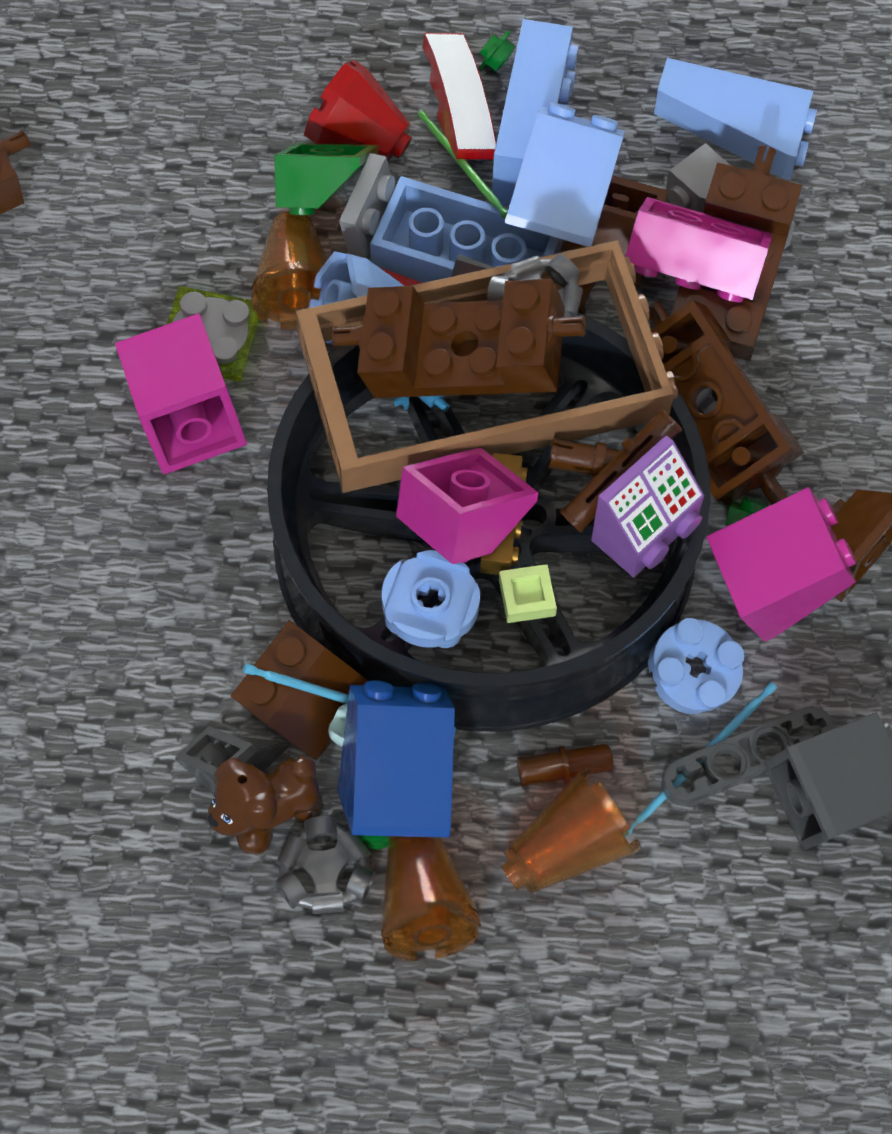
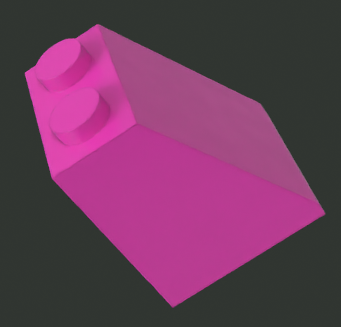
M200 313L115 343L138 417L162 474L179 470L248 445Z
M809 487L706 536L740 618L763 641L775 638L856 582L849 568L857 564L845 538L837 541L831 526L838 523L836 515L827 498L818 500Z

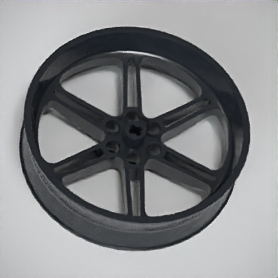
M585 316L586 334L584 337H562L558 379L561 388L539 416L564 411L577 394H582L583 396L575 408L644 393L645 390L627 339L609 327ZM359 345L335 347L328 353L346 418L365 403L374 399V396L357 373L360 355ZM308 374L294 393L281 418L274 437L268 466L267 494L269 516L273 530L275 568L281 592L292 619L299 628L368 681H384L395 687H413L416 683L425 682L446 689L455 708L454 727H456V730L503 732L529 729L555 723L580 714L607 700L627 686L648 667V658L654 642L668 628L678 624L689 598L695 574V565L707 530L710 508L709 469L697 425L685 401L679 393L677 398H674L672 401L669 416L682 428V431L672 440L704 494L699 513L702 520L688 537L682 539L678 536L668 545L669 551L665 556L666 567L646 600L627 621L612 633L593 642H582L574 636L556 602V616L544 619L566 656L558 654L537 619L517 622L518 626L543 661L545 667L506 673H480L446 669L419 661L408 653L413 644L404 641L398 636L393 641L386 642L393 632L386 626L385 615L372 627L364 629L356 627L345 620L327 596L311 559L308 544V534L315 525L327 524L378 536L417 542L425 541L396 517L400 488L371 486L342 493L340 482L325 481L311 473L310 466L326 441L327 436ZM409 397L410 405L407 411L421 443L439 440L419 398ZM438 407L432 409L446 438L465 434L450 407L446 412H443ZM648 423L633 427L639 433ZM552 445L546 448L533 467L527 461L536 449L510 454L523 456L522 467L527 468L526 483L537 492L553 470L548 468ZM538 495L537 502L520 521L535 520L542 525L528 527L523 523L521 524L520 539L514 538L513 547L519 548L517 566L511 565V569L537 566L533 555L539 552H604L591 541L595 518L580 533L559 512L571 501L544 499ZM481 556L464 562L474 579L483 578L489 580L502 598L499 575L480 573ZM438 591L430 597L424 607L433 608L443 603L438 599ZM419 595L417 599L420 600L423 596Z

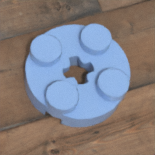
M427 550L419 552L416 558L408 559L403 564L402 560L389 570L383 582L382 608L386 626L391 632L397 634L398 637L410 644L428 648L438 646L441 648L453 647L472 628L478 616L480 590L478 584L475 583V579L470 575L469 568L465 563L451 564L437 551ZM430 590L438 591V599L443 603L433 608H427L423 606V602L418 600L417 597L419 595L427 596Z
M686 618L668 628L657 638L650 650L648 668L649 673L652 671L653 679L657 684L654 687L657 694L667 705L682 713L701 714L702 712L717 709L733 698L742 681V663L745 656L741 645L733 641L732 637L721 627L705 620ZM686 657L690 659L700 658L706 668V674L700 673L696 677L690 675L691 666L685 662Z

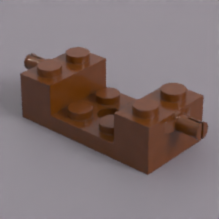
M765 145L758 146V152L752 169H741L717 162L704 207V214L773 234L753 300L743 298V302H733L719 297L717 289L701 285L699 290L679 286L671 315L691 300L708 306L732 342L727 347L733 356L747 361H751L802 188L800 184L778 179L769 174L776 150L769 147L765 162H762L766 151Z
M552 279L505 281L503 300L431 304L423 303L414 286L368 288L365 315L361 324L351 327L334 326L332 329V342L334 347L359 345L360 355L357 373L374 398L557 392L562 337H584L586 334V320L584 315L564 317L565 305ZM467 340L478 341L476 350L470 355H456L458 347Z
M691 300L669 316L661 301L651 304L653 308L649 307V314L655 326L651 332H658L661 338L664 353L661 360L665 371H672L674 374V383L678 393L685 401L697 425L706 453L710 477V493L718 502L730 504L732 500L736 501L750 490L761 488L771 505L789 497L776 477L783 467L801 456L804 451L781 416L770 412L727 347L732 342L709 307ZM712 388L717 394V405L711 412L703 414L697 408V397L702 390Z

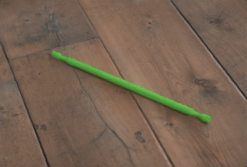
M421 110L418 113L419 118L427 124L429 130L493 207L499 210L502 218L506 220L508 210L501 205L500 200L465 159H456L446 136L429 119L428 114Z

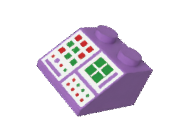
M667 435L598 497L591 541L633 578L645 566L649 569L657 566L668 553V545L678 536L682 539L688 537L702 520L699 513L704 494L674 441Z

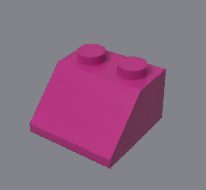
M479 447L404 466L402 468L396 517L451 564L464 563L470 559L491 554L537 502L539 492Z

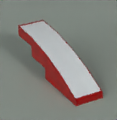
M424 33L422 48L431 65L429 82L439 101L437 119L456 159H494L497 142L491 113L474 56L464 33Z

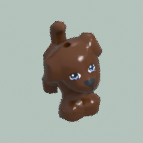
M304 755L297 759L289 758L281 762L273 773L269 775L237 758H230L223 762L214 773L215 792L207 813L210 828L221 835L236 836L239 848L246 854H263L270 847L273 838V828L291 820L293 817L299 822L304 823L309 818L320 816L323 808V797L319 794V786L315 778L316 762Z

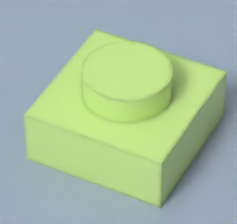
M548 564L499 571V583L507 623L556 616L557 607Z

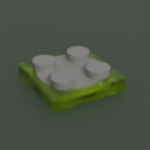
M179 286L167 324L200 313L223 379L242 383L263 314V302Z

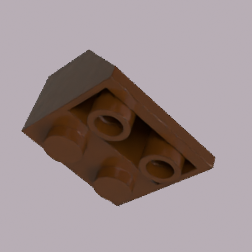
M612 175L591 246L618 240L625 257L638 210L647 197L666 202L668 190ZM563 240L560 253L587 246ZM635 272L636 281L634 285L640 288L644 275Z

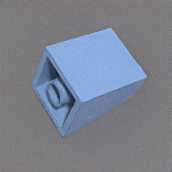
M550 103L549 109L540 107L537 112L505 223L589 247L592 245L625 130L618 129V122L613 119L593 115L591 121L574 116L576 110L571 107Z

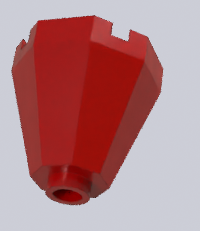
M351 60L350 63H344L320 97L323 99L320 109L318 110L314 107L311 112L304 136L316 144L378 145V155L386 156L387 161L393 155L399 159L412 140V137L407 134L411 124L366 67L355 60Z

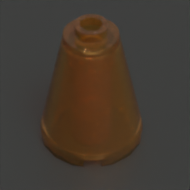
M287 211L274 218L251 288L252 308L259 318L268 323V318L279 322L281 329L296 330V311L309 308L311 299L319 300L321 289L315 288L314 283L317 273L328 260L314 223L308 215H292Z
M588 767L580 771L503 852L508 861L501 868L516 890L526 886L531 894L633 855L642 849L638 839L630 844L626 840L625 836L629 834L627 830L631 827L602 784L598 781L590 786L587 782L592 778L593 773Z
M389 836L381 930L384 949L393 957L407 961H418L416 952L436 949L435 959L458 953L474 943L478 937L477 927H481L480 916L441 837Z

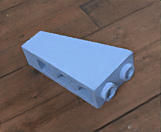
M667 58L657 91L654 114L753 164L758 152V146H766L762 162H765L768 149L772 147L776 150V155L774 156L770 172L783 179L791 180L794 165L803 167L809 142L801 141L803 133L811 134L817 110L809 108L813 94L811 90Z

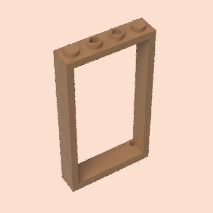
M619 241L557 254L566 256L579 270L578 286L606 280L642 381L644 393L360 458L357 457L325 342L332 340V329L334 326L351 327L361 324L365 315L367 295L296 311L298 338L342 493L401 480L402 468L404 466L479 447L491 456H493V453L510 455L552 445L553 438L571 441L649 423L658 414L660 409H663L670 415L672 401L678 396V390L674 383V374L672 371H665L661 360L664 356L661 338L658 332L652 333L648 324L650 314L644 294H637L634 285L636 281L634 264L630 262V256L624 257ZM557 254L539 257V259H553ZM511 264L412 286H414L424 304L481 301L483 298H487L489 282L492 276H502L512 268ZM547 271L541 277V279H552ZM553 280L557 290L563 288Z

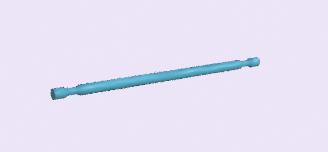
M245 663L243 667V673L258 675L272 682L348 704V694L273 671H264Z
M770 682L763 692L754 698L706 747L726 740L761 705L762 700L777 689V686ZM680 773L673 786L678 788L687 778ZM663 791L637 816L636 821L630 827H626L620 833L625 839L632 833L633 828L638 823H642L667 799Z

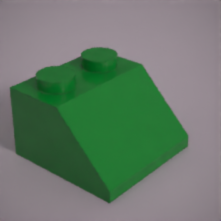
M295 143L275 154L276 207L289 208V214L292 215L315 214V209L325 207V203L337 196L363 170L370 153L378 155V145Z

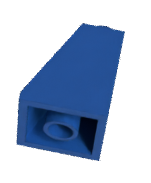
M368 681L364 685H350L337 792L352 835L450 838L455 708L446 689L425 682L416 683L413 687H395L384 681Z

